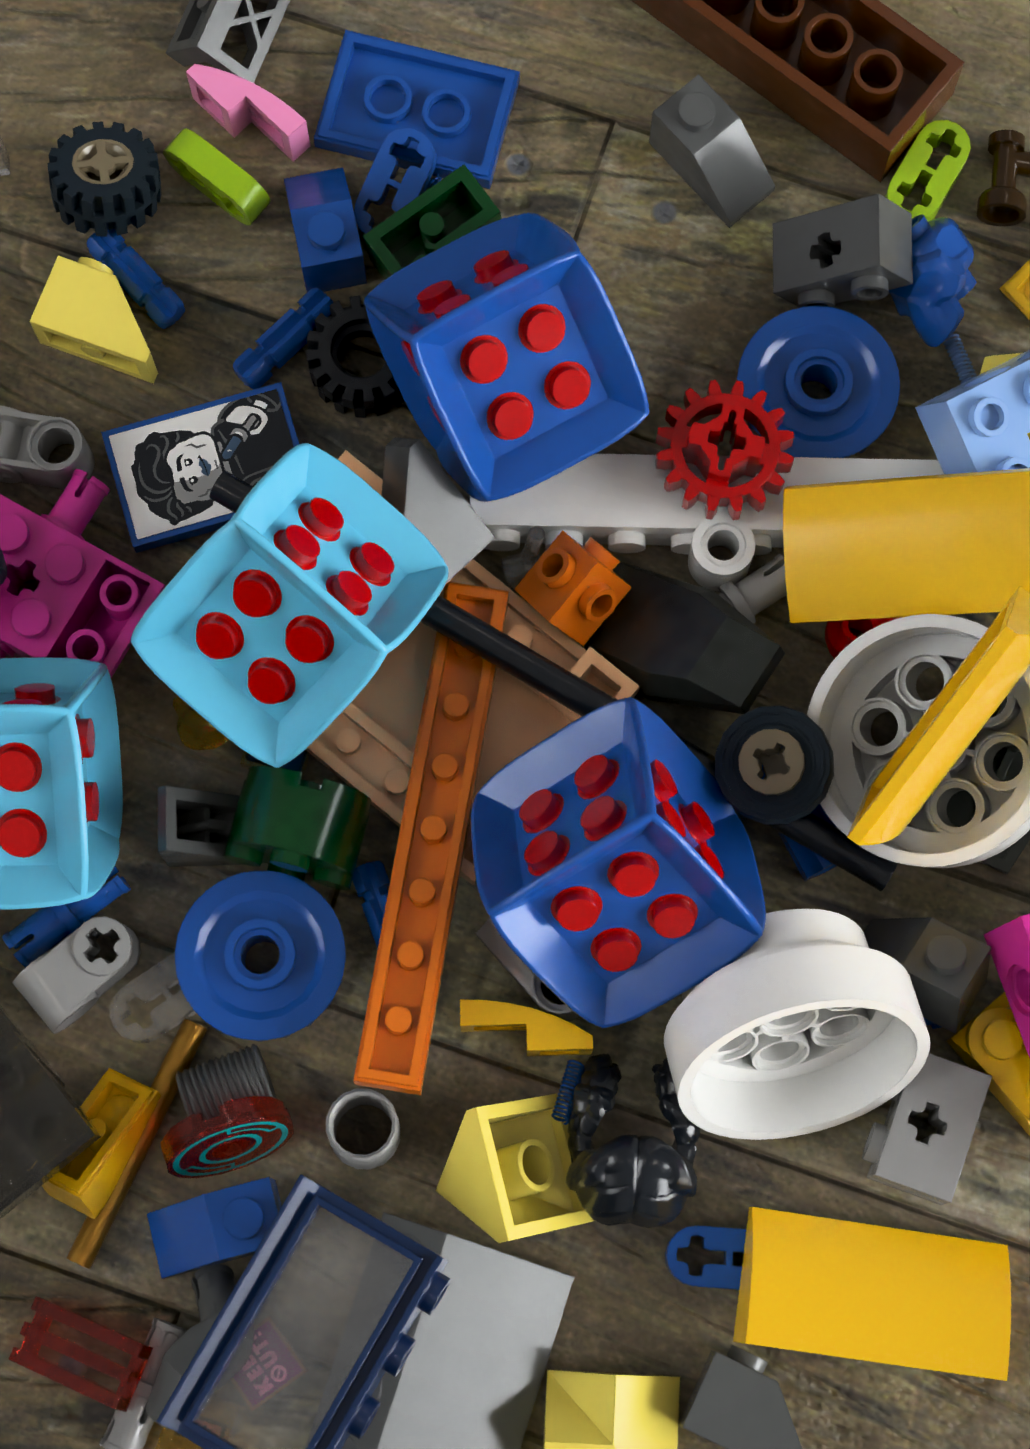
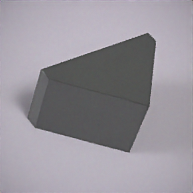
M173 786L158 787V853L168 866L244 865L223 857L240 796Z

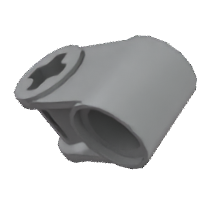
M0 405V482H22L64 490L71 480L75 469L87 472L88 476L86 479L91 477L95 468L94 454L81 431L72 421L62 417L26 413ZM62 444L74 445L72 455L67 460L61 463L48 462L51 452L56 447Z
M105 916L94 917L84 922L56 947L48 950L31 962L17 975L13 985L51 1032L57 1034L82 1017L96 1004L104 993L134 969L138 964L141 954L140 941L132 929L116 919ZM102 934L112 939L120 938L113 946L114 951L118 955L113 962L103 958H94L101 950L96 940Z

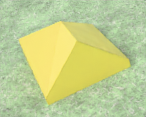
M557 1094L475 1107L466 1110L436 1191L498 1243L595 1221L582 1207L576 1191L570 1190L566 1183L567 1172L572 1164L571 1153L568 1148L569 1124L564 1125L566 1121H557L551 1116L554 1105H556Z
M547 1369L543 1449H677L680 1376Z

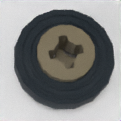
M786 706L758 707L739 716L723 733L715 753V778L725 800L744 817L765 825L789 824L809 815L826 797L834 777L833 750L822 728L805 713ZM780 748L782 749V750L780 751V753L777 754V755H772V756H769V757L766 756V755H770V754H772V753H778V751L780 750Z

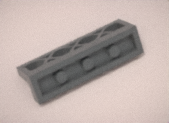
M189 0L166 54L182 66L207 62L214 68L235 74L254 83L290 0H270L265 11L255 14L251 0ZM237 11H238L239 18H235V19H234V17H235V15H236V13H237ZM261 19L258 26L256 20ZM240 24L242 25L248 48L242 64L221 50L230 27Z

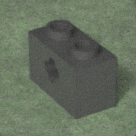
M879 193L773 223V294L798 306V308L807 306L835 308V304L853 299L878 300L886 297L891 289L913 284L912 215Z

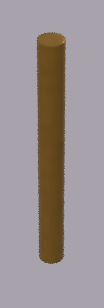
M183 1019L150 1088L160 1093L161 1098L106 1205L96 1219L89 1216L86 1217L66 1257L70 1261L85 1268H91L178 1091L177 1071L182 1073L184 1068L188 1070L207 1032L205 1027L188 1019Z

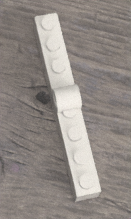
M594 454L561 473L512 496L488 502L478 501L470 496V506L495 537L485 549L511 551L518 549L520 543H545V548L547 549L562 530L581 545L585 544L592 537L600 544H608V549L617 553L642 552L646 549V545L671 546V551L675 553L688 554L689 571L699 585L712 591H719L718 587L724 583L731 581L733 584H736L746 577L753 556L768 554L772 551V547L784 548L783 493L784 488L787 486L943 475L944 472L938 460L794 457L791 471L789 473H778L785 481L780 494L775 495L763 490L766 497L763 510L757 512L748 502H745L742 505L739 520H732L727 507L718 506L717 513L710 520L706 519V504L697 501L688 510L682 508L685 490L682 487L675 491L666 492L664 489L665 478L672 470L656 469V455ZM719 456V470L724 469L726 458H730V456ZM686 463L699 479L706 482L696 465ZM742 476L729 484L728 487L745 484L752 480L753 477ZM713 546H724L733 553L734 557L729 560H718L710 554L708 549Z

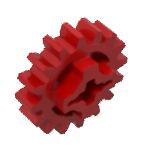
M710 380L707 396L703 398L692 388L687 389L683 399L685 410L669 405L666 409L665 420L671 427H658L655 443L667 449L656 454L655 466L656 469L672 470L665 478L664 489L666 492H671L682 487L685 490L682 508L685 510L694 506L697 501L705 503L706 519L712 520L719 506L727 507L732 520H739L742 505L745 502H748L753 509L760 512L764 509L766 503L763 490L779 495L785 481L778 473H789L793 465L794 457L782 451L792 446L794 432L777 430L783 422L785 411L783 408H777L767 413L763 409L767 393L763 390L756 393L752 399L744 397L743 381L736 380L731 393H722L718 382ZM720 414L706 424L697 423L698 420L706 416ZM744 419L750 422L761 436L754 435ZM729 430L731 432L729 444L732 445L730 458H726L724 469L719 470L718 463L720 457L717 456L719 442H723L725 431ZM686 463L696 465L706 482L699 479ZM742 476L753 477L752 480L745 484L728 487L729 484Z

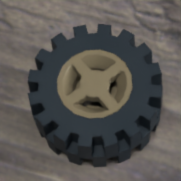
M103 121L92 122L93 129L86 130L83 125L73 128L72 138L63 134L57 140L58 148H51L49 163H47L53 206L56 213L60 212L61 220L67 225L75 221L76 231L86 234L92 228L95 229L96 236L107 237L108 230L115 229L118 236L128 233L127 226L130 224L137 229L146 224L145 215L153 217L157 211V202L161 201L160 170L157 152L154 150L153 143L149 138L143 140L142 132L134 127L129 132H125L124 124L113 122L111 128H104Z

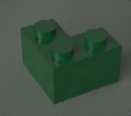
M463 164L363 235L370 261L382 277L387 279L416 260L482 226L498 221L502 217L500 210L465 164Z

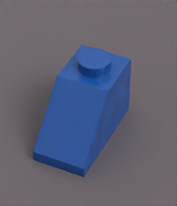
M343 167L285 178L284 184L306 292L316 287L326 292L367 284L361 243Z
M270 1177L202 1194L147 1213L161 1278L165 1279L195 1271L205 1266L221 1264L254 1255L282 1207L276 1180Z

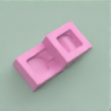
M194 64L186 71L193 99L234 138L252 122L293 162L310 147L306 120L272 93L244 78L217 68Z

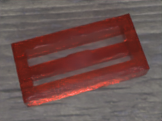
M36 1296L30 1309L37 1312L32 1323L24 1322L20 1334L25 1336L21 1348L13 1347L9 1360L106 1406L126 1412L153 1347L48 1299ZM52 1320L61 1322L132 1355L128 1366H123L48 1331ZM41 1346H47L120 1380L121 1383L117 1392L39 1356L38 1353Z

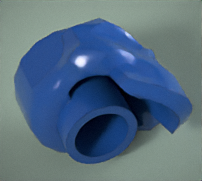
M922 214L912 218L913 284L891 289L889 293L899 315L909 316L923 342L930 347H937L947 340L958 327L964 317V309L959 300L968 294L977 283L968 269L973 262L974 250L954 220L940 217L927 221Z

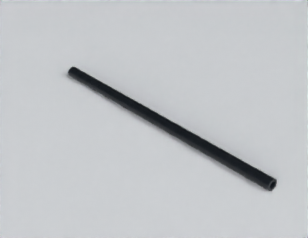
M225 470L213 485L209 498L236 513L253 486ZM440 595L420 621L580 716H584L610 702L617 701L616 698ZM677 735L715 778V756ZM812 813L789 824H768L771 828L879 891L885 888L897 867L896 862L878 857L847 838L841 830Z

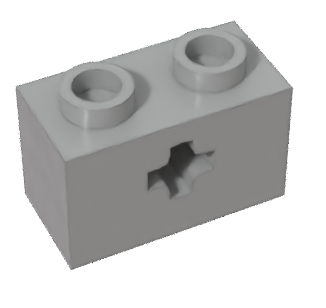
M929 1053L918 1075L901 1092L890 1099L892 1102L884 1125L874 1122L862 1154L863 1160L871 1162L867 1178L939 1205L951 1203L992 1076ZM926 1109L930 1111L928 1123L937 1127V1132L922 1138L921 1141L915 1140L917 1128L908 1123V1117L920 1114Z

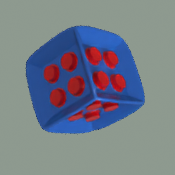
M523 213L482 226L397 271L377 285L364 298V305L375 339L414 420L426 439L436 450L438 459L446 472L467 494L478 501L488 502L512 496L561 473L618 441L635 429L649 415L648 397L641 373L599 278L587 259L580 252L577 243L571 235L539 214Z
M632 697L601 706L533 746L493 775L481 787L474 798L470 818L474 871L481 901L492 923L506 944L520 960L572 1011L595 1026L607 1028L620 1025L662 1006L698 985L716 971L733 963L747 952L763 935L766 922L763 889L753 848L743 823L735 813L733 806L725 800L715 778L655 712Z

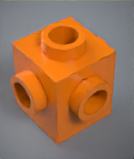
M562 530L514 590L548 622L584 646L602 623L614 612L616 606L632 587L613 571L620 560L592 537L583 546Z

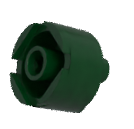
M271 766L250 767L247 778L243 782L223 857L240 864L260 867L263 861L268 864L267 871L281 872L304 881L305 875L309 874L313 875L312 880L318 884L339 890H350L369 819L370 797L349 786L325 778L322 785L301 779L303 772Z

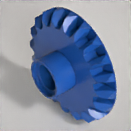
M827 306L800 307L779 314L769 320L748 342L740 359L737 372V380L743 381L744 397L752 399L756 393L763 390L767 393L763 406L767 413L777 408H783L785 411L783 422L777 430L794 432L792 446L782 451L793 457L846 458L856 453H863L875 440L881 438L894 416L900 395L898 366L889 345L880 333L860 317L847 311ZM809 381H818L829 389L831 396L823 400L813 399L803 392L801 385ZM748 422L749 428L761 436L758 430Z
M275 871L243 872L227 877L210 887L188 910L178 932L175 946L177 978L180 988L193 1010L210 1026L231 1037L259 1042L287 1038L291 1034L310 1026L330 1007L342 983L346 961L344 934L334 910L326 899L306 882L294 876ZM261 942H269L279 948L280 955L278 963L272 970L262 974L252 973L247 970L245 959L247 952L252 946Z

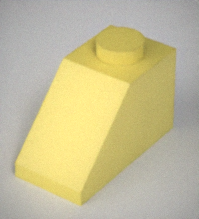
M58 255L30 319L31 326L39 342L154 384L158 375L157 368L118 279L113 275V271L105 264L88 257H80L78 262Z

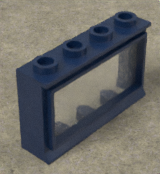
M300 1174L159 1415L157 1422L179 1433L203 1449H342L350 1434L361 1439L381 1405V1402L373 1398L372 1395L385 1372L396 1377L415 1346L416 1340L408 1336L407 1333L419 1312L422 1310L431 1315L451 1282V1278L442 1274L449 1260L310 1178Z

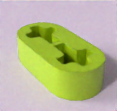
M936 120L927 124L919 132L891 179L885 198L905 209L902 206L904 196L910 195L917 182H920L926 186L921 203L917 204L912 211H907L911 213L912 218L923 214L927 221L934 219L963 171L971 149L970 138L965 129L949 120ZM941 141L948 143L951 146L949 155L943 157L936 170L929 167L928 163L933 148L938 147Z
M187 128L182 129L163 150L165 159L181 177L245 225H251L271 202L267 192L252 176L201 136Z

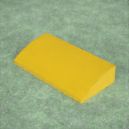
M1030 468L787 486L784 488L783 547L790 623L899 618L921 614L954 615L1000 612L1019 586L1030 593Z
M1020 586L868 787L847 836L857 845H874L890 841L900 835L1030 666V593Z
M749 1207L733 1342L1007 1381L1011 1334V1280L1008 1245Z

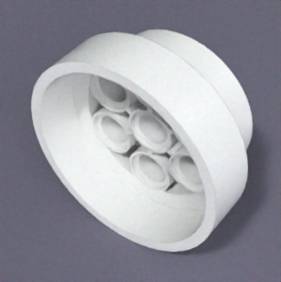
M921 614L897 618L865 632L852 641L831 662L822 675L813 693L807 716L822 728L833 750L834 777L826 797L820 804L832 822L846 836H848L866 790L934 701V699L923 701L918 696L916 691L918 676L927 668L939 667L944 676L945 686L988 629L987 627L965 618L942 614ZM1030 666L1007 695V703L1003 711L997 716L989 718L903 832L890 841L874 845H859L860 847L878 857L900 864L930 868H954L977 863L997 855L1015 844L1030 830ZM890 711L898 723L897 734L890 743L878 746L871 736L872 722L881 713ZM1015 745L1023 757L1022 769L1014 779L1001 781L993 771L994 756L1003 747ZM966 790L974 798L976 805L975 814L969 823L956 827L947 816V803L955 793Z
M789 909L766 913L763 935L747 952L733 963L721 968L698 985L682 993L683 1002L672 1014L664 1033V1047L678 1103L687 1119L707 1132L729 1138L750 1140L779 1139L805 1135L825 1130L862 1116L893 1098L911 1083L924 1066L930 1051V1036L907 970L891 956L870 949L863 930L856 922L839 913L821 909Z

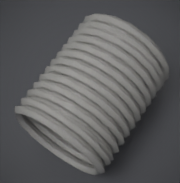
M356 1088L343 1093L332 1103L326 1116V1134L334 1153L344 1164L355 1169L371 1170L384 1165L395 1154L400 1143V1123L394 1105L383 1094L372 1089ZM359 1105H372L383 1110L392 1122L391 1133L387 1142L379 1150L367 1155L353 1154L346 1151L336 1140V1130L341 1117L349 1109Z

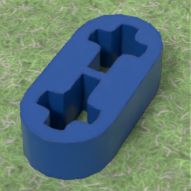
M410 127L399 128L388 134L382 142L357 197L354 208L356 223L364 234L372 230L374 225V218L367 212L368 207L371 203L381 205L385 201L390 188L397 190L391 206L395 212L426 191L435 171L437 157L435 148L429 138L420 130ZM411 141L419 143L417 152L424 159V162L420 168L410 165L402 182L399 183L394 178L400 163L393 156V151L396 147L406 149Z
M699 1225L683 1228L676 1232L667 1243L665 1261L669 1272L676 1280L685 1285L739 1290L742 1266L733 1265V1253H744L746 1229ZM696 1236L702 1238L703 1249L724 1252L723 1265H702L700 1276H693L689 1274L687 1263L677 1261L678 1248L689 1247L691 1237Z

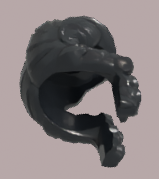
M603 1053L590 1056L586 1062L584 1073L580 1077L581 1084H577L574 1089L573 1115L570 1117L568 1133L570 1134L568 1148L571 1153L572 1164L567 1172L566 1183L570 1190L576 1191L582 1207L589 1216L601 1224L611 1226L631 1223L646 1228L663 1226L672 1222L680 1214L687 1197H693L696 1194L698 1186L693 1164L697 1150L695 1143L699 1139L700 1128L687 1119L679 1106L667 1058L663 1060L662 1064L653 1065L652 1071L655 1073V1093L660 1100L659 1108L663 1116L670 1122L675 1136L672 1146L654 1136L638 1137L637 1135L628 1134L618 1136L598 1149L593 1147L591 1138L605 1113L613 1109L615 1095L618 1091V1082L622 1078L618 1065L612 1063L609 1054Z

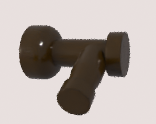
M998 130L991 133L988 139V151L993 155L991 188L983 191L978 198L977 217L980 221L989 225L1012 226L1021 223L1026 218L1027 201L1024 194L1016 189V176L1030 177V152L1025 151V136L1015 130Z

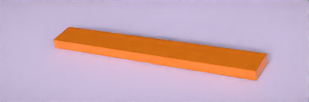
M454 582L445 584L443 598L503 632L509 602V591ZM436 632L353 1079L355 1085L420 1096L497 666L439 632Z

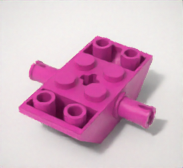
M75 469L71 480L49 515L41 514V516L0 494V548L4 555L8 574L3 584L0 585V658L52 657L85 659L106 664L112 678L132 645L131 636L134 628L166 586L90 544L81 536L102 500L109 494V487L94 476L90 480L86 479L88 476L87 472ZM36 579L39 584L34 592L24 588L18 593L19 587L29 580Z

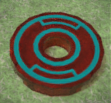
M251 1096L223 1102V1105L218 1106L220 1116L203 1121L201 1113L197 1115L194 1113L170 1128L160 1143L168 1173L178 1178H203L231 1172L268 1157L284 1146L294 1134L293 1122L287 1107L285 1108L283 1102L274 1097Z

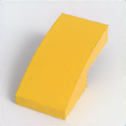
M460 999L461 1032L526 1031L527 1056L592 1054L593 1035L555 1015L507 1002Z

